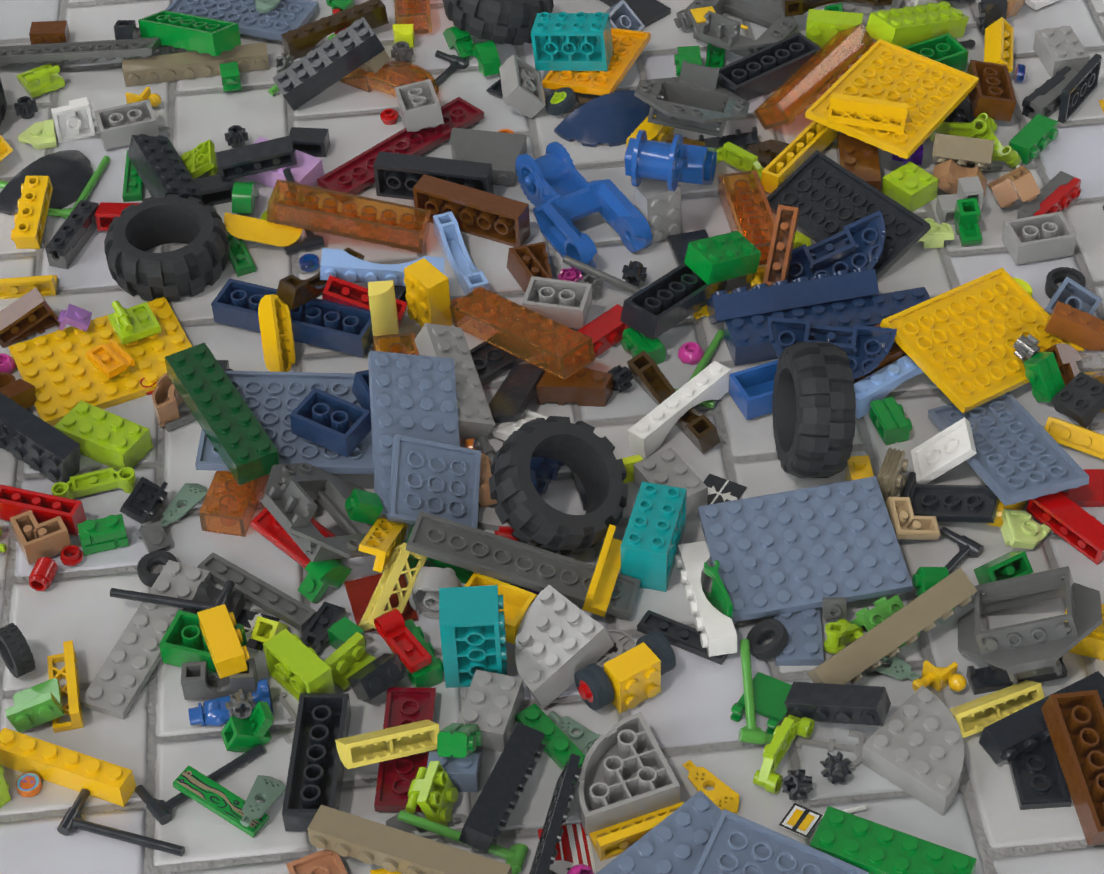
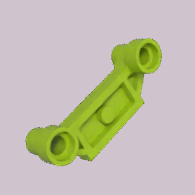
M981 113L978 117L986 120L987 129L983 134H976L973 138L994 140L992 162L1004 161L1010 168L1019 165L1021 162L1020 155L1010 146L1003 147L995 136L994 132L997 129V123L986 113ZM978 122L977 126H982L983 124Z
M977 117L971 123L942 122L929 136L930 142H934L935 133L972 138L974 135L983 134L986 131L987 122L982 117ZM981 122L983 125L977 126L976 123Z
M729 141L723 147L717 148V164L720 161H724L751 175L748 178L749 186L754 190L761 188L763 167L758 161V156Z
M111 467L72 476L67 483H55L51 487V492L54 496L69 499L116 488L123 489L125 493H131L136 486V475L131 467H124L119 471H115Z
M793 715L784 718L782 724L775 728L770 744L767 743L764 747L761 770L755 772L753 784L765 788L767 792L779 793L782 787L781 780L783 776L775 773L796 735L807 739L810 738L815 726L813 719L807 717L799 718Z

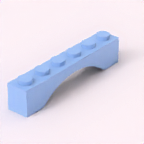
M452 211L434 215V234L467 300H469L470 306L490 302L489 283L483 271L478 270L473 264L465 247L458 222Z
M322 248L320 280H328L331 275L348 282L368 283L394 280V286H406L404 283L405 267L425 258L444 274L445 257L423 256L407 263L378 264L358 259L344 250Z
M905 355L854 384L856 397L855 417L859 419L868 414L871 401L883 400L898 385L924 372L908 355Z

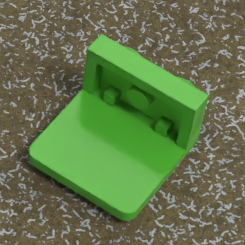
M898 594L890 599L884 596L873 603L875 607L871 610L866 606L856 612L857 618L850 621V623L856 624L859 627L864 625L867 631H869L904 607V604ZM904 642L903 644H901V645L898 646V647L901 648V647L905 646L906 643Z
M53 678L17 692L13 696L14 706L5 709L7 719L19 733L64 716L60 682L57 678Z

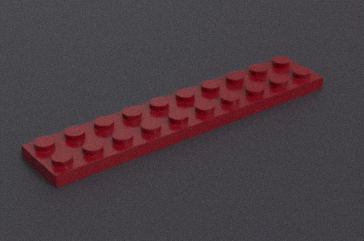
M457 97L441 107L444 124L433 128H423L417 132H407L406 128L318 178V186L343 202L375 183L373 165L379 151L421 156L448 140L451 136L452 128L466 129L482 120L484 112L462 98Z

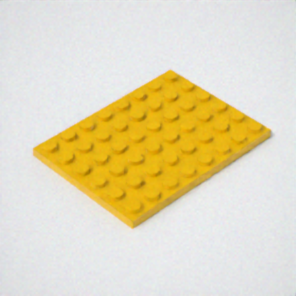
M879 39L806 111L805 118L895 154L900 158L908 159L976 87L979 78ZM831 92L907 103L908 110L904 133L826 122ZM832 113L833 116H842L840 114ZM892 122L893 125L901 126V123Z
M1003 268L889 316L880 323L882 328L897 329L895 342L962 413L968 412L1030 382L1025 375L1026 370L1023 364L1028 359L1026 358L1022 361L1014 354L1016 349L1013 348V345L1022 335L1028 337L1031 334L1039 341L1037 344L1040 348L1039 352H1043L1053 345L1060 343L1072 346L1081 357L1086 352L1082 347L1044 331L1049 314Z
M162 297L147 302L160 324L162 332L132 343L121 344L109 322L108 315L90 320L87 331L71 326L63 329V331L57 330L8 346L21 379L35 386L36 402L34 407L39 418L51 426H55L81 400L98 408L106 409L146 396L147 392L155 390L157 384L149 388L142 387V385L151 386L167 373L165 357L192 347L167 299ZM112 339L134 359L135 366H129L126 371L109 379L87 359L86 351L102 343L107 344ZM145 377V379L142 381V385H141V384H140V380Z

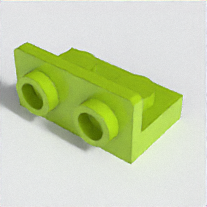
M356 632L325 660L333 669L332 678L335 685L346 690L350 686L347 678L376 658L366 652L364 636Z

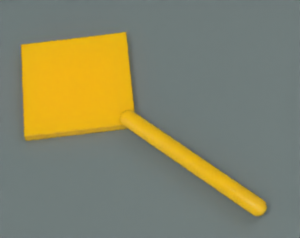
M713 6L690 9L697 24L706 22L704 16L708 11L716 13ZM741 24L740 28L745 30L748 29L747 26Z

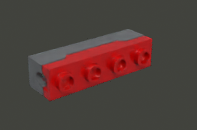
M1060 171L1040 189L1041 193L1037 195L1036 199L1026 202L1018 209L1017 219L1061 212L1063 209H1067L1070 203L1081 194V179L1074 178V176Z

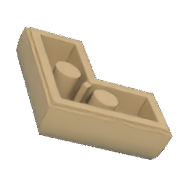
M910 497L887 498L886 505L897 539L938 540L940 531L936 516H914Z

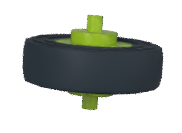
M569 87L560 88L546 98V106L544 107L550 115H561L575 105L577 96Z

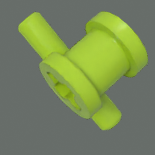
M846 619L827 623L825 626L827 639L824 641L823 648L829 653L836 654L845 648L846 643L853 642L864 635L863 629L856 624H851Z

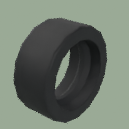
M1055 268L1046 277L1045 293L1051 299L1059 287L1056 283L1063 282L1066 277H1069L1085 288V276L1073 268Z

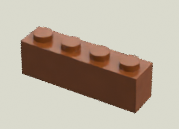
M778 204L763 284L767 283L768 287L777 281L787 280L800 215L799 208Z
M1057 301L1048 317L1044 331L1104 357V320Z

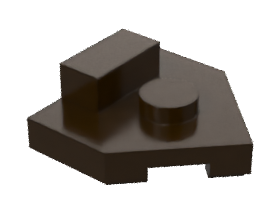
M771 139L747 146V151L758 156L759 163L765 168L789 143Z

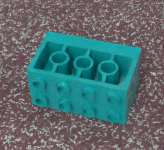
M537 13L531 30L536 70L608 71L613 54L609 13Z
M643 481L641 483L620 546L621 574L641 580L639 588L662 592L667 591L675 565V555L678 554V545L681 544L686 529L687 489Z
M498 585L439 588V627L446 688L470 687L476 669L508 675L507 661H503L507 660L504 611H499L504 609L503 595H498Z

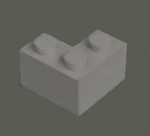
M978 176L958 178L957 194L937 196L936 213L941 225L943 222L954 225L955 205L959 199L977 198L981 213L984 190Z

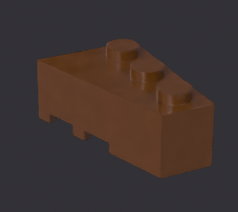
M546 242L509 248L507 269L524 292L527 290L531 276L553 279L551 267L548 263V253H546Z
M36 287L0 311V345L2 348L24 341L29 335L37 332L42 334L46 332L45 329L56 325L57 327L60 326V322L57 321L58 316Z
M555 359L552 360L537 385L538 405H544L545 402H558V405L562 406L565 403H578V406L605 407L613 394L612 374Z

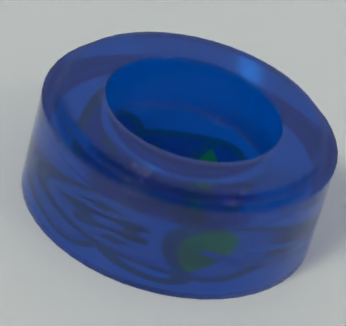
M1017 64L1014 82H1023L1026 70L1025 65Z
M315 254L301 256L299 259L301 270L306 272L317 270L320 266L318 256Z

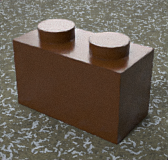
M67 20L32 22L29 32L31 44L69 42L70 32Z

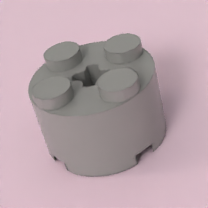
M421 567L409 598L412 608L415 611L417 609L424 612L423 616L427 618L439 619V588L462 587L456 572L448 567L444 569L439 567Z

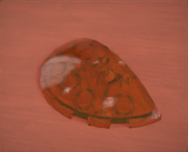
M388 61L377 73L366 72L361 68H357L340 80L342 83L369 93L376 89L396 97L394 87L431 79L436 95L439 92L438 84L431 73L418 65L403 61Z

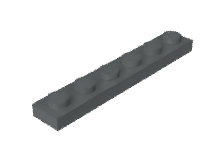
M214 552L197 566L198 568L210 571V579L222 586L225 585L227 580L233 581L235 586L232 591L243 592L244 599L301 632L317 613L314 609Z

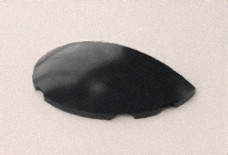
M64 150L48 154L32 162L14 176L0 192V213L12 215L13 212H18V199L22 195L21 185L25 182L26 176H49L53 186L49 208L63 209L78 200L93 175L89 159L79 150Z

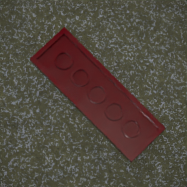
M388 688L383 729L427 719L434 722L436 688ZM429 751L379 762L374 802L375 811L400 812V810L403 811L406 808L411 782L416 778L420 767L427 768ZM417 804L416 812H423Z

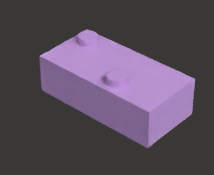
M260 137L254 143L267 141L269 139ZM296 150L297 165L245 177L291 195L283 173L284 169L290 168L300 197L303 199L318 184L317 179L325 174L322 159Z

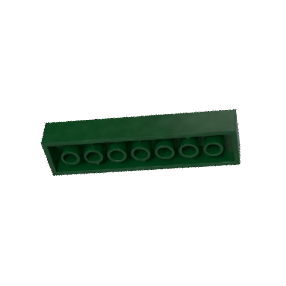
M206 343L198 344L165 357L168 377L238 485L270 474L272 466L279 465L278 450Z

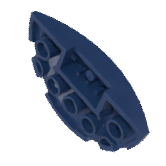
M635 90L611 92L580 106L568 115L554 129V132L564 140L570 142L574 139L580 141L582 146L596 147L597 144L608 143L609 147L626 144V139L649 115L650 105L634 96Z
M881 210L844 226V231L807 247L804 244L793 249L787 276L788 283L800 277H808V280H812L811 277L828 273V277H830L831 274L842 270H848V273H851V270L866 266L871 270L879 261L884 249L886 229Z
M768 317L769 339L778 358L785 348L797 342H829L846 352L854 379L865 376L879 366L886 355L889 354L897 329L862 325H854L853 328L811 324L810 320Z

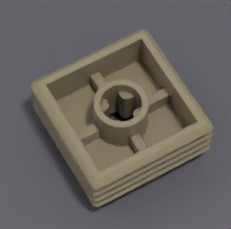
M891 447L887 450L877 478L885 505L888 497H901L902 491L899 489L905 487L907 475L903 473H906L909 460L905 459L906 453L904 450L902 452L900 449L896 450L894 448L892 450Z

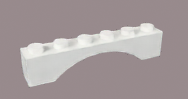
M716 361L712 362L629 428L627 432L630 450L644 458L651 455L661 446L674 424L689 409L703 401L719 400L729 392V374H731V369Z
M699 541L678 545L675 564L676 568L681 569V583L686 584L685 595L686 599L691 600V614L696 615L695 626L697 632L701 631L700 641L702 648L707 649L709 657L737 653V633L732 619L714 608L702 590L703 584L708 577L704 573V562H707V565L710 566V554L706 542Z

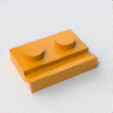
M112 339L107 344L102 343L86 351L87 359L109 379L126 371L127 367L135 366L134 359Z

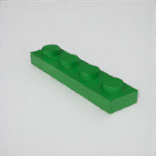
M535 703L515 715L517 723L520 722L545 733L542 744L546 745L544 752L561 770H563L571 753L581 757L578 767L582 766L585 755Z

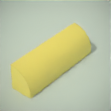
M394 280L368 282V297L375 351L396 353L400 347Z
M1025 680L1019 684L1006 687L949 710L959 725L962 737L965 738L983 731L985 727L1045 698L1041 683Z
M427 719L336 739L335 742L341 762L347 769L436 750L437 734L440 730L438 723Z

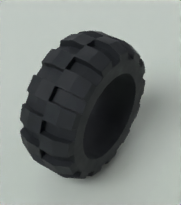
M443 0L445 15L460 30L466 31L471 36L479 39L511 45L531 44V30L537 13H552L554 7L553 0Z
M167 194L163 198L149 197L142 199V203L138 205L131 204L122 210L120 217L113 219L104 240L105 255L112 278L125 292L132 296L138 294L142 300L153 301L165 297L168 302L179 301L180 297L187 295L193 297L204 292L205 286H212L220 278L222 271L225 270L230 254L226 226L219 214L210 205H205L200 199L191 196L186 199L182 198L181 195ZM163 244H188L170 252H146Z
M797 342L783 350L777 363L772 400L773 433L776 452L782 469L798 478H829L842 472L847 466V460L850 459L853 449L856 424L854 378L846 352L832 343Z
M549 416L546 420L545 418H536L524 423L517 431H514L495 453L490 466L492 474L489 478L491 500H497L498 505L495 507V513L502 525L505 523L510 525L514 530L511 535L519 542L525 544L531 542L540 549L553 553L560 551L561 555L579 554L587 548H593L606 537L609 525L617 526L622 519L623 508L627 506L628 484H624L622 481L627 477V472L623 460L616 459L613 454L615 446L606 436L601 439L593 433L595 427L583 421H577L575 424L570 423V417ZM534 457H547L568 466L578 476L585 489L587 497L586 514H566L547 504L538 494L531 480L530 459Z

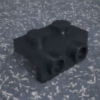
M142 476L122 505L120 512L140 524H144L147 518L152 519L158 509L156 504L158 502L162 504L168 494L165 491L168 483L164 481L160 487Z

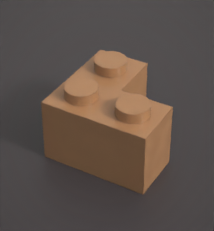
M1023 165L987 184L1000 208H1008L1014 205L1017 199H1020L1022 202H1030L1041 193L1031 172Z
M29 510L10 518L15 538L29 565L36 563L38 558L52 557L60 554L64 547L71 545L68 530L60 516L38 524L32 511Z

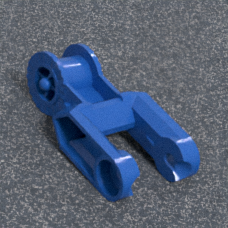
M639 130L636 138L629 139L624 159L625 175L631 176L632 186L639 187L642 179L667 181L669 191H675L678 182L712 185L717 164V149L683 144V137L680 134L674 136L672 143L647 140L646 131Z
M559 142L549 143L546 147V154L533 159L526 153L516 158L515 169L518 182L524 195H526L531 204L536 206L533 208V213L540 231L563 259L567 255L597 268L592 259L597 253L594 242L586 233H581L572 223L596 212H599L619 234L624 246L630 252L634 253L651 245V229L642 213L610 179L587 182L575 169L570 154Z

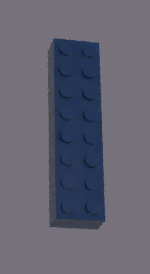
M868 266L851 270V273H848V270L837 271L831 274L830 277H828V273L811 277L812 280H808V277H800L792 280L791 283H788L787 280L777 281L771 284L770 287L765 283L755 285V287H751V290H747V287L736 288L729 294H727V290L717 291L706 300L710 324L734 318L879 294L875 269L869 270Z
M229 278L211 303L214 322L260 333L259 303L265 295H276L277 289ZM317 298L293 310H289L293 340L296 342L360 357L365 356L374 342L369 310Z

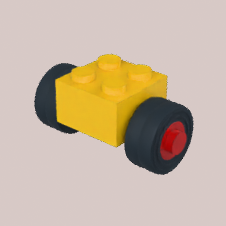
M654 630L640 637L636 642V647L604 663V670L595 663L578 670L574 675L575 684L583 701L592 710H599L612 703L620 713H623L661 692V675L675 668L676 657L667 638L661 632Z

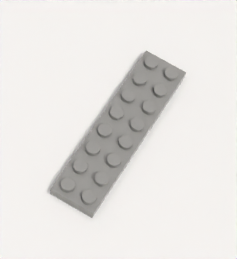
M168 560L148 593L192 600L201 581L208 583L211 574L208 570ZM142 602L81 698V706L124 720L162 658L159 643L178 610L182 611L184 608Z

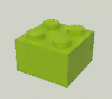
M910 161L883 177L882 193L913 212L937 198L939 179Z

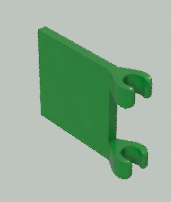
M714 560V567H710L707 565V562H704V573L713 580L711 592H706L705 588H702L714 608L732 619L733 604L719 575V561Z
M757 672L753 678L755 713L769 718L766 733L774 734L775 728L781 725L788 714L784 703L792 685ZM744 693L731 708L732 715L730 719L736 722H740L745 712Z

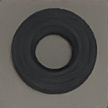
M161 550L144 555L137 565L140 581L144 585L152 587L160 573H151L149 571L150 568L159 564L166 565L168 560L178 562L176 557L170 552Z
M765 619L751 628L746 639L749 640L750 653L760 660H768L779 655L788 643L789 635L787 629L780 621ZM770 633L775 634L771 642L763 646L760 645V641L764 636Z

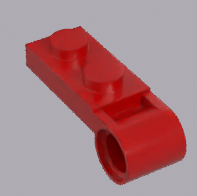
M394 608L374 619V625L379 635L391 650L398 655L411 674L432 663L431 655L405 626L404 618L398 609Z

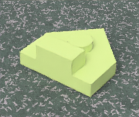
M53 119L34 123L18 136L19 142L29 143L38 150L57 147Z
M932 218L924 219L931 226V229L918 241H922L924 249L944 248V240H954V231L950 224L943 222L941 225L934 222Z
M1003 509L1002 511L1003 525L1001 532L1005 545L1012 548L1034 549L1049 535L1051 528L1045 524L1040 525L1031 519L1032 515L1026 511Z

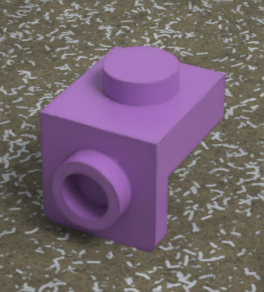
M69 303L66 310H61L57 320L60 322L59 330L63 331L66 324L87 331L92 312Z

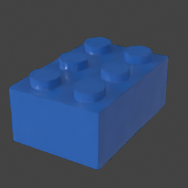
M778 360L729 374L728 393L746 420L772 413L773 385Z

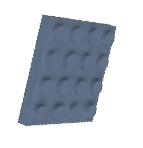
M396 434L393 438L387 520L414 525L419 512L423 511L477 528L481 451Z

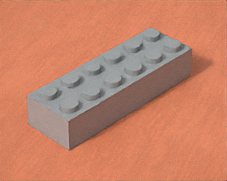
M425 323L414 339L419 355L454 358L459 439L475 438L478 441L477 438L481 435L487 437L495 426V422L462 328Z

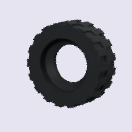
M10 623L0 628V655L10 673L14 677L19 678L35 670L33 654L17 625Z

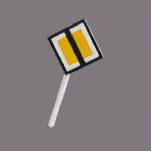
M794 803L780 822L779 827L808 839L820 820H822L824 814L821 815ZM862 805L841 811L855 813L867 810V806Z

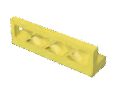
M407 543L395 547L391 554L389 562L359 624V627L365 631L372 628L376 629L374 619L392 610L389 601L392 594L397 593L399 605L396 609L401 614L407 604L416 576L427 559L425 556L406 551ZM409 554L419 559L416 567L410 569L407 561ZM406 573L408 585L401 589L398 578L401 574Z

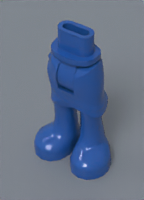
M261 679L258 681L256 691L252 693L253 701L256 704L259 701L268 702L274 718L268 679ZM230 696L206 700L203 702V705L198 703V707L189 708L190 725L202 724V727L226 724L230 719V710L226 709L225 703L230 702Z

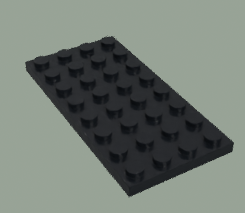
M818 150L763 201L764 206L777 214L778 204L799 208L800 215L797 229L815 242L822 241L844 231V226L881 210L886 236L882 255L872 268L875 269L877 281L931 229L930 223Z

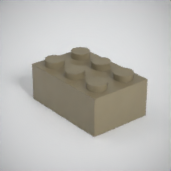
M935 133L932 159L936 165L952 159L962 167H979L981 172L991 170L994 140Z

